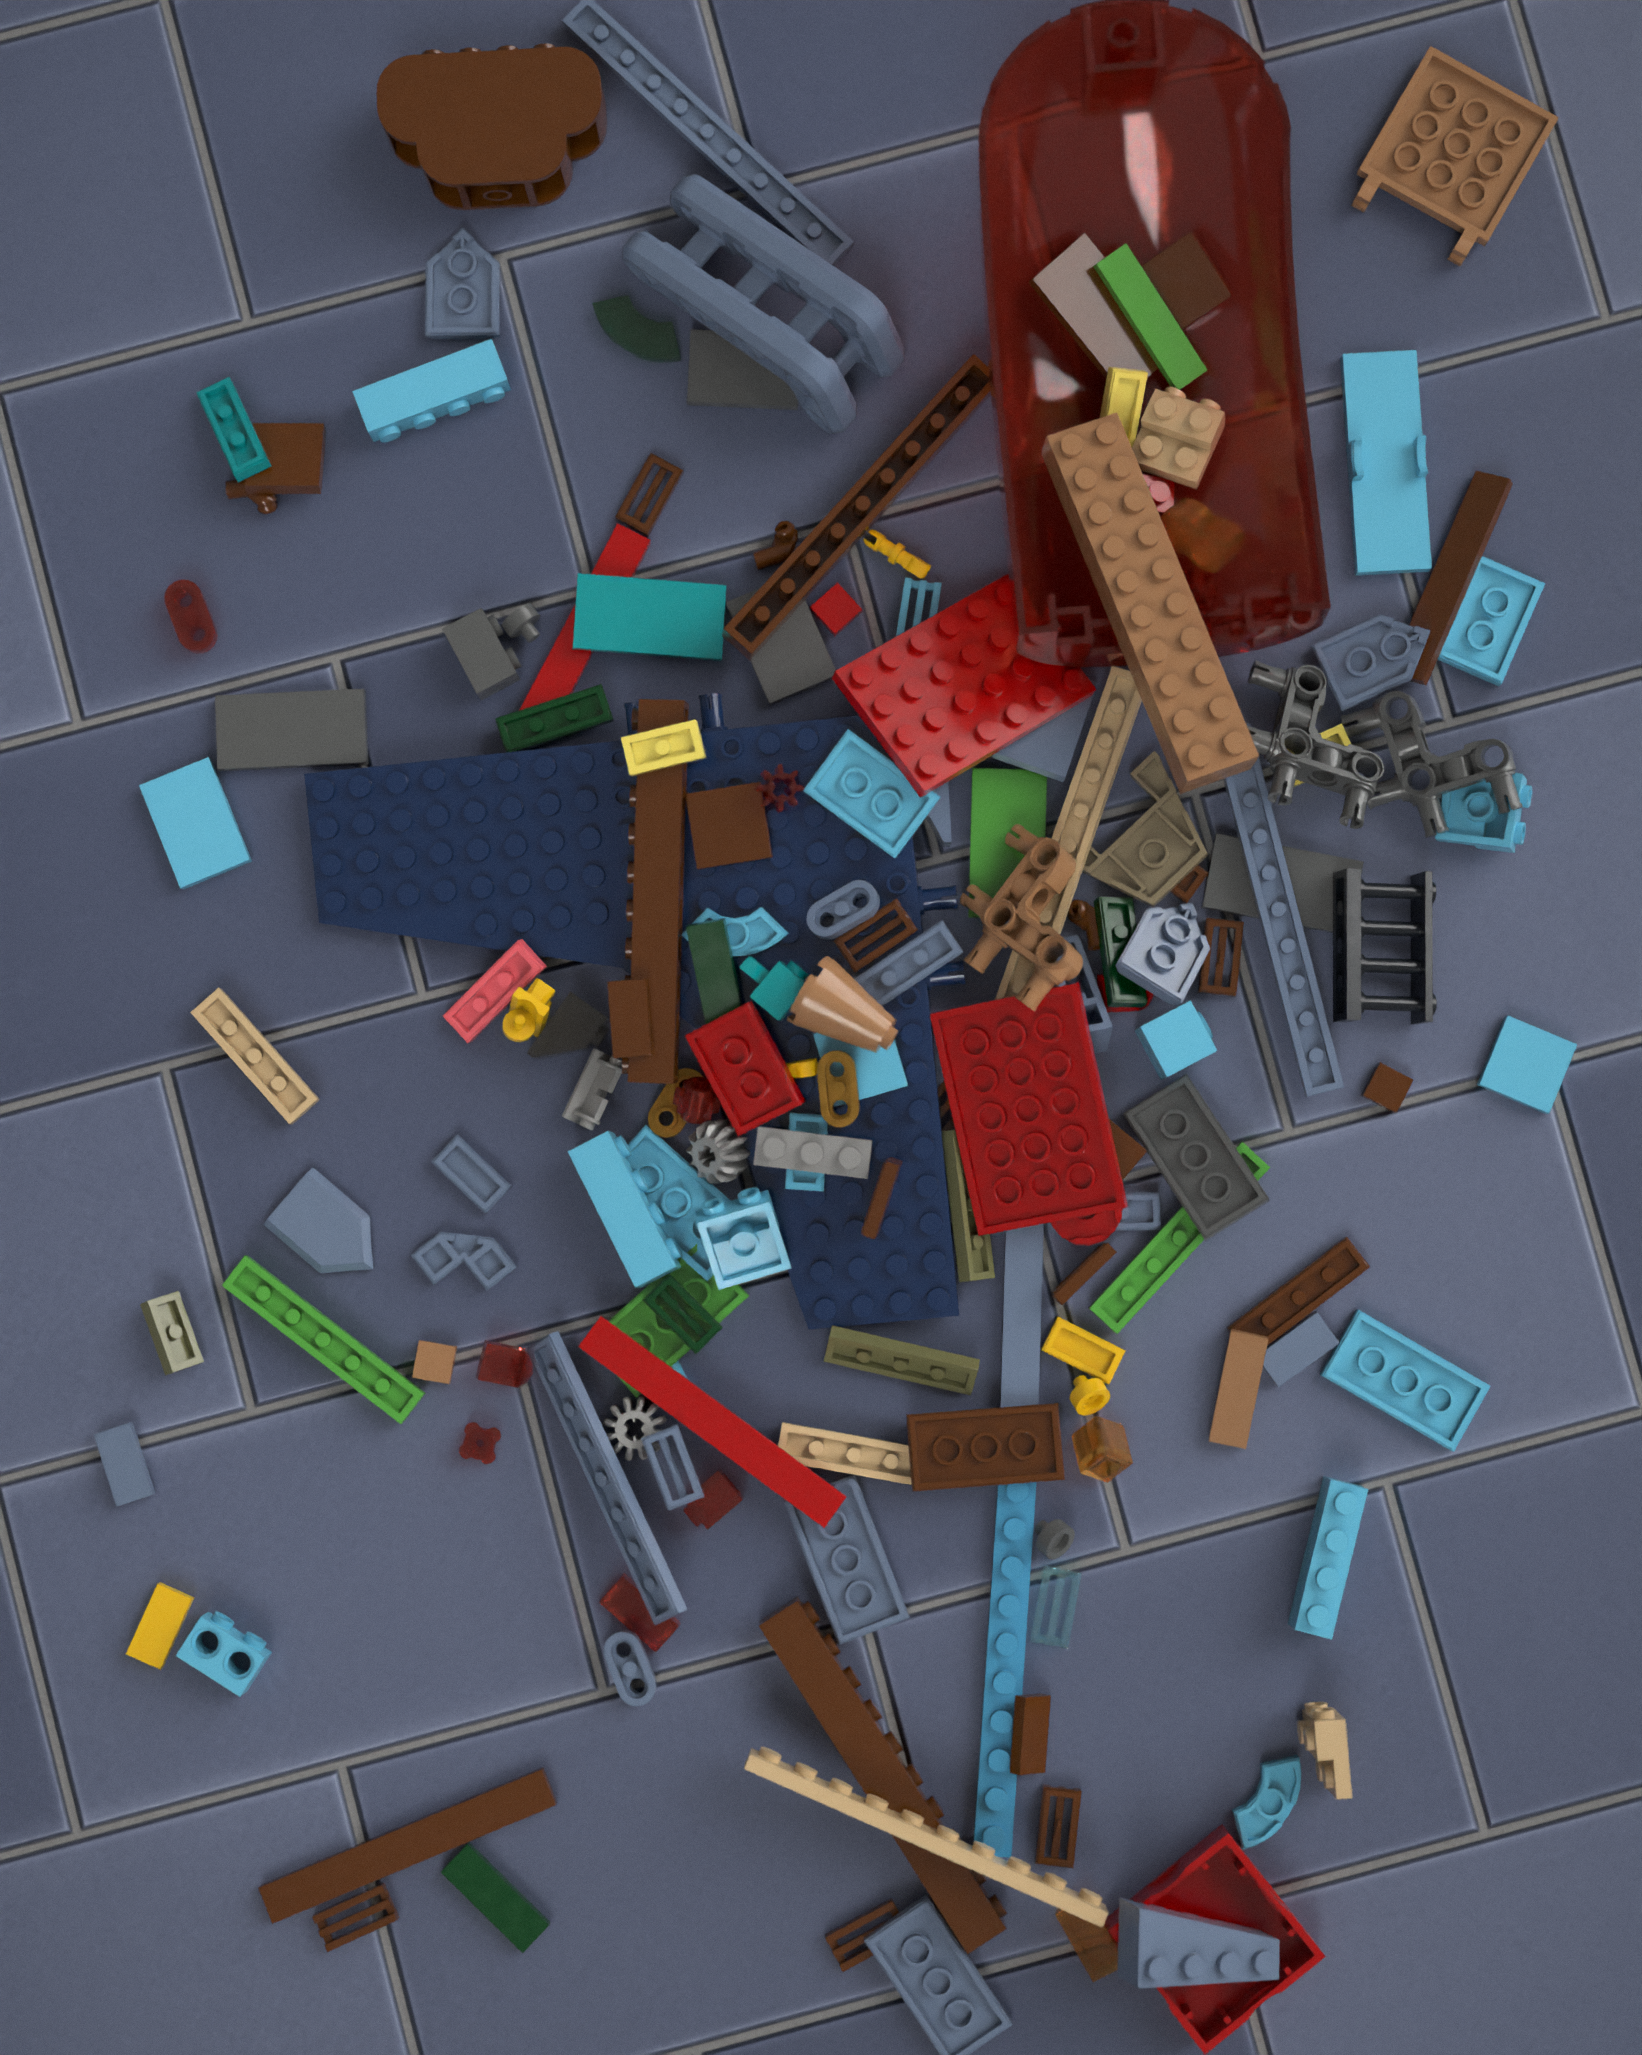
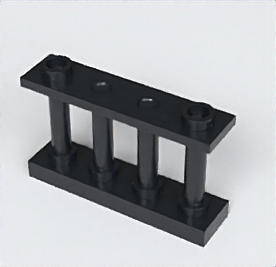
M1346 868L1333 873V1022L1347 1023L1361 1020V1014L1364 1010L1411 1012V1024L1433 1022L1437 1000L1433 994L1432 904L1436 899V885L1432 881V871L1411 875V884L1365 883L1361 879V869ZM1364 898L1411 899V922L1365 920L1361 916V901ZM1364 935L1411 937V959L1365 958L1361 954V939ZM1364 973L1411 974V997L1364 995L1361 991V976Z

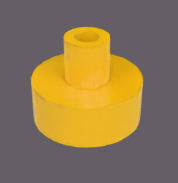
M1080 1375L1074 1379L1073 1385L1075 1388L1072 1390L1069 1399L1078 1414L1090 1415L1096 1413L1108 1403L1110 1393L1101 1379H1087L1085 1375Z

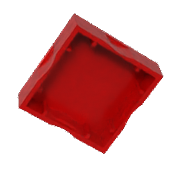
M1223 1824L1129 1899L1137 1903L1155 1905L1172 1911L1195 1914L1207 1919H1216L1259 1929L1280 1940L1279 1980L1156 1987L1166 2000L1170 2011L1205 2055L1244 2024L1263 2002L1283 1992L1326 1957ZM1119 1908L1105 1920L1108 1932L1117 1943L1119 1935Z

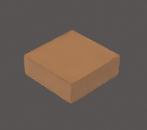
M419 1340L412 1378L451 1384L458 1346Z

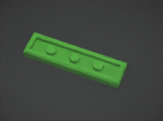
M1127 243L1093 266L1170 387L1180 390L1207 371V368Z

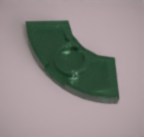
M628 295L592 303L600 326L616 345L636 355L637 358L651 362L667 363L681 361L672 322H656L645 318L633 307Z

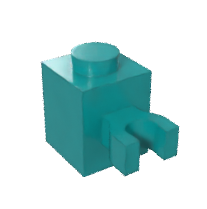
M748 956L739 967L759 983L758 987L749 997L778 1021H782L790 1012L794 1000L809 975L792 960L788 965L778 961L773 969L769 971L754 957Z

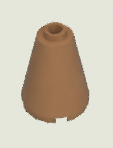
M825 956L818 963V966L823 968L819 976L809 975L791 1006L790 1012L794 1014L789 1016L787 1021L795 1026L875 1053L881 1047L888 1050L898 1034V1030L893 1028L896 1020L845 969L832 958Z

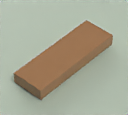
M1231 1329L1209 1434V1442L1246 1449L1269 1339L1268 1336Z

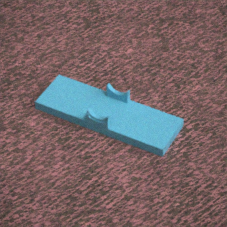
M1417 350L1342 354L1340 363L1355 576L1429 572L1432 569L1425 478L1429 472L1425 454L1426 436L1422 435Z

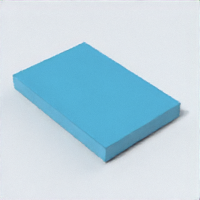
M1482 556L1438 660L1496 686H1500L1545 583Z
M849 729L803 790L895 859L941 798L933 791L920 798L894 762Z
M209 757L139 785L181 889H186L252 862L218 775Z

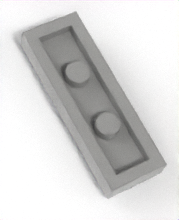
M759 1126L753 1165L868 1179L873 1140Z

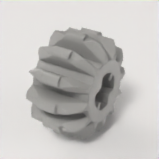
M727 1119L709 1120L701 1123L699 1127H696V1131H693L688 1136L691 1145L686 1151L692 1155L693 1159L689 1165L696 1166L698 1168V1178H707L709 1184L727 1183L735 1180L744 1169L749 1167L745 1158L751 1152L744 1147V1142L748 1137L738 1136Z
M644 1396L638 1398L636 1408H633L630 1397L623 1398V1405L626 1412H623L615 1404L610 1407V1411L618 1420L612 1418L604 1419L603 1425L615 1428V1431L608 1432L606 1435L609 1441L615 1438L619 1441L613 1446L615 1454L625 1446L627 1447L625 1459L630 1461L633 1458L634 1449L637 1448L641 1460H645L648 1456L641 1438L661 1431V1429H655V1425L665 1423L667 1418L664 1415L653 1419L652 1414L657 1411L659 1406L653 1403L647 1411L644 1410ZM632 1418L633 1423L637 1419L641 1420L644 1423L641 1428L644 1436L640 1438L638 1434L633 1438L629 1436L627 1431L630 1427L626 1423L627 1420ZM655 1441L652 1444L655 1452H658L661 1446Z

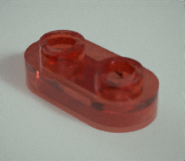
M177 580L167 588L164 600L178 639L190 652L205 653L214 647L218 633L204 594L192 581ZM187 595L191 596V604L187 607H182L180 604L181 599ZM200 629L204 630V638L200 641H195L193 639L194 633Z

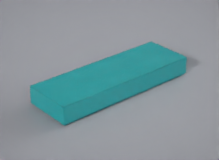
M230 377L196 392L237 482H241L271 467V463Z

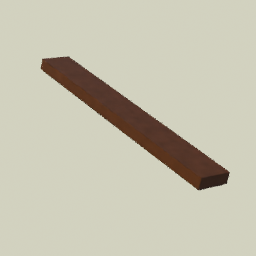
M542 1767L264 1883L258 1889L271 1922L274 1924L556 1806L557 1800Z

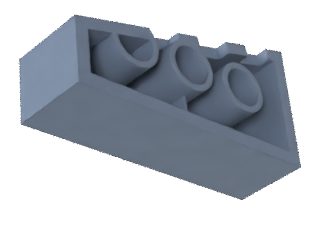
M1119 1897L1118 1977L1134 1987L1153 1988L1279 1980V1939L1259 1929L1216 1919H1207L1195 1914L1172 1911L1163 1907L1137 1903Z

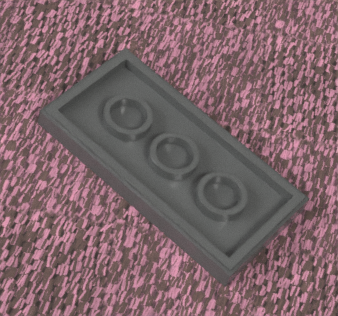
M364 689L215 695L217 769L219 771L368 764L366 691Z
M1216 833L1201 908L1259 919L1239 838ZM1282 846L1302 926L1304 928L1333 933V873L1346 868L1361 869L1362 874L1364 861Z
M1187 1074L1123 1113L1124 1118L1147 1150L1150 1158L1205 1241L1269 1202L1265 1191Z

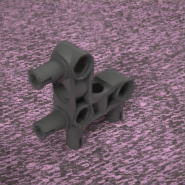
M1255 660L1250 669L1247 683L1278 692V696H1281L1272 733L1247 726L1257 752L1264 755V759H1267V762L1270 763L1274 773L1271 789L1267 797L1268 800L1275 803L1277 796H1280L1278 805L1286 806L1291 804L1295 780H1299L1345 795L1343 810L1339 819L1340 824L1347 826L1349 819H1351L1350 828L1358 829L1363 827L1367 801L1375 795L1377 782L1384 772L1382 759L1371 751L1351 744L1344 746L1323 739L1321 734L1317 733L1318 730L1315 728L1318 712L1324 705L1327 685L1325 674L1319 668L1313 665H1304L1298 669L1291 667L1284 670Z
M1392 691L1384 697L1376 699L1371 707L1341 716L1342 724L1345 726L1357 723L1344 728L1348 738L1380 727L1384 731L1396 770L1394 778L1377 783L1375 794L1380 793V795L1374 796L1367 801L1369 809H1374V807L1398 799H1402L1403 802L1412 803L1413 806L1418 808L1426 838L1437 835L1436 829L1440 834L1449 831L1439 802L1442 795L1483 781L1490 783L1499 814L1510 812L1506 797H1508L1511 810L1523 807L1512 777L1516 770L1513 752L1505 742L1494 738L1474 741L1465 744L1462 750L1441 757L1435 755L1429 750L1423 730L1426 724L1417 702L1410 695L1400 691ZM1398 699H1404L1408 705L1407 713L1400 719H1394L1390 714L1391 705ZM1499 746L1504 754L1503 761L1496 767H1489L1485 762V753L1489 748ZM1425 770L1430 776L1429 785L1426 789L1417 791L1412 785V778L1416 772Z

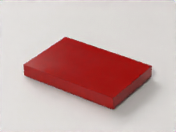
M752 1000L685 1035L688 1044L738 1136L806 1102Z

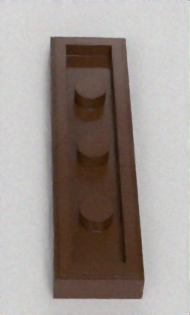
M1344 1237L1226 1328L1229 1332L1231 1329L1268 1336V1346L1370 1268V1266L1349 1238Z

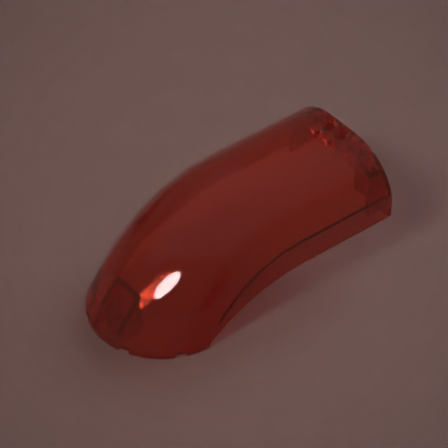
M1101 0L1070 9V14L1052 23L1048 20L1023 39L1002 63L990 85V91L984 108H982L978 142L984 311L991 402L1016 652L1034 661L1072 667L1128 666L1041 454L1046 436L1099 419L1106 385L1105 377L1028 283L1083 233H1086L1104 257H1107L1127 243L1142 266L1193 231L1233 293L1232 296L1182 329L1207 368V371L1180 390L1186 395L1188 400L1199 403L1201 399H1210L1219 404L1221 411L1225 412V427L1198 488L1194 489L1175 482L1174 515L1168 520L1161 519L1218 657L1260 650L1298 638L1322 626L1331 609L1299 341L1291 214L1290 132L1292 128L1287 105L1278 82L1274 84L1264 68L1266 62L1245 39L1226 24L1195 8L1192 9V12L1169 6L1170 0ZM1159 368L1146 381L1137 435L1141 429L1142 416L1154 390L1165 391L1167 387H1170ZM1141 471L1142 474L1151 475V476H1156V475H1153V474H1150V473Z

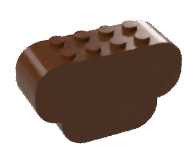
M542 43L528 49H518L510 45L500 46L496 50L481 51L478 48L468 47L454 53H444L440 50L431 49L422 52V54L407 55L394 60L383 70L377 83L378 116L392 151L406 165L422 169L434 197L443 205L456 210L543 206L556 201L566 192L571 183L573 161L585 159L595 153L602 145L607 133V109L599 70L587 54L572 47H555L552 44Z

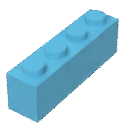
M490 339L352 392L373 442L378 440L380 442H389L400 437L402 431L415 427V429L427 428L436 422V418L444 415L458 416L470 410L471 405L481 401L485 403L496 402L505 396V392L511 391L493 340Z
M606 1131L568 1151L635 1288H642L681 1268L678 1258L682 1257V1253L672 1236L666 1238L661 1227L665 1223V1219L657 1204L653 1203L650 1205L643 1192L648 1189V1185L639 1169L633 1171L627 1159L632 1154L623 1136L616 1137L615 1133Z
M1323 1476L1288 1620V1625L1294 1630L1328 1639L1333 1637L1368 1489L1363 1486Z

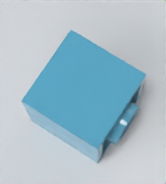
M1191 1000L1134 1030L1160 1080L1217 1051L1212 1041V1032L1200 1012L1196 1011Z

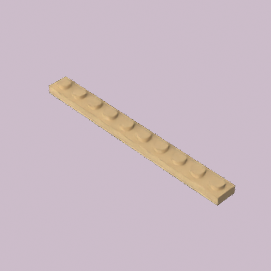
M1114 666L1111 667L1052 839H1055L1067 850L1076 862L1075 872L1060 894L1054 895L1039 915L1041 926H1050L1059 934H1061L1142 702L1131 672ZM1014 950L1011 952L995 999L1019 994L1035 971L1033 968L1035 965Z
M761 1747L759 1751L753 1748L750 1749L744 1765L745 1770L1103 1928L1108 1916V1910L1106 1905L1101 1903L1103 1898L1095 1892L1085 1888H1081L1080 1892H1076L1065 1887L1067 1882L1064 1879L1048 1872L1042 1877L1031 1872V1866L1018 1858L1010 1856L1009 1860L1006 1861L995 1856V1849L982 1842L974 1841L973 1845L959 1840L960 1834L948 1827L939 1825L936 1830L923 1824L924 1818L914 1812L903 1809L900 1814L887 1808L889 1803L878 1796L867 1794L866 1798L852 1793L853 1787L844 1781L832 1778L828 1782L816 1777L817 1771L810 1766L796 1762L794 1767L780 1761L782 1755L769 1748Z

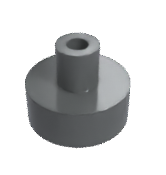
M527 603L512 612L503 621L501 626L510 638H515L522 634L527 642L531 643L540 635L534 626L539 620L540 615L531 603Z
M1055 1519L1050 1523L1042 1520L1036 1525L1034 1530L1039 1535L1036 1542L1037 1549L1051 1560L1061 1557L1070 1548L1075 1536L1074 1530L1061 1519Z

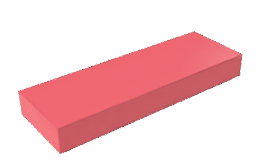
M523 939L517 940L443 1017L467 1043L472 1042L511 1003L512 995L517 988L521 987L524 990L547 965Z

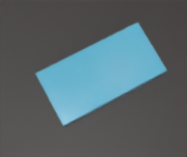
M645 1125L628 1144L632 1155L627 1157L633 1171L639 1169L648 1185V1189L643 1192L650 1205L653 1203L657 1204L665 1219V1223L661 1227L666 1238L672 1236L682 1253L681 1258L706 1281H709L713 1277V1272L696 1224L695 1211L701 1210V1205L710 1199L720 1198L723 1200V1203L731 1200L713 1184H709L706 1178H698V1171ZM697 1244V1252L690 1256L687 1252Z
M1356 1309L1339 1339V1344L1335 1346L1320 1373L1322 1377L1452 1452L1455 1451L1491 1387Z

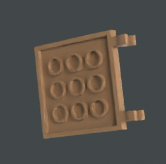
M1430 46L1356 174L1365 179L1351 206L1364 213L1378 187L1461 233V237L1447 259L1461 266L1474 242L1484 247L1487 244L1559 117Z

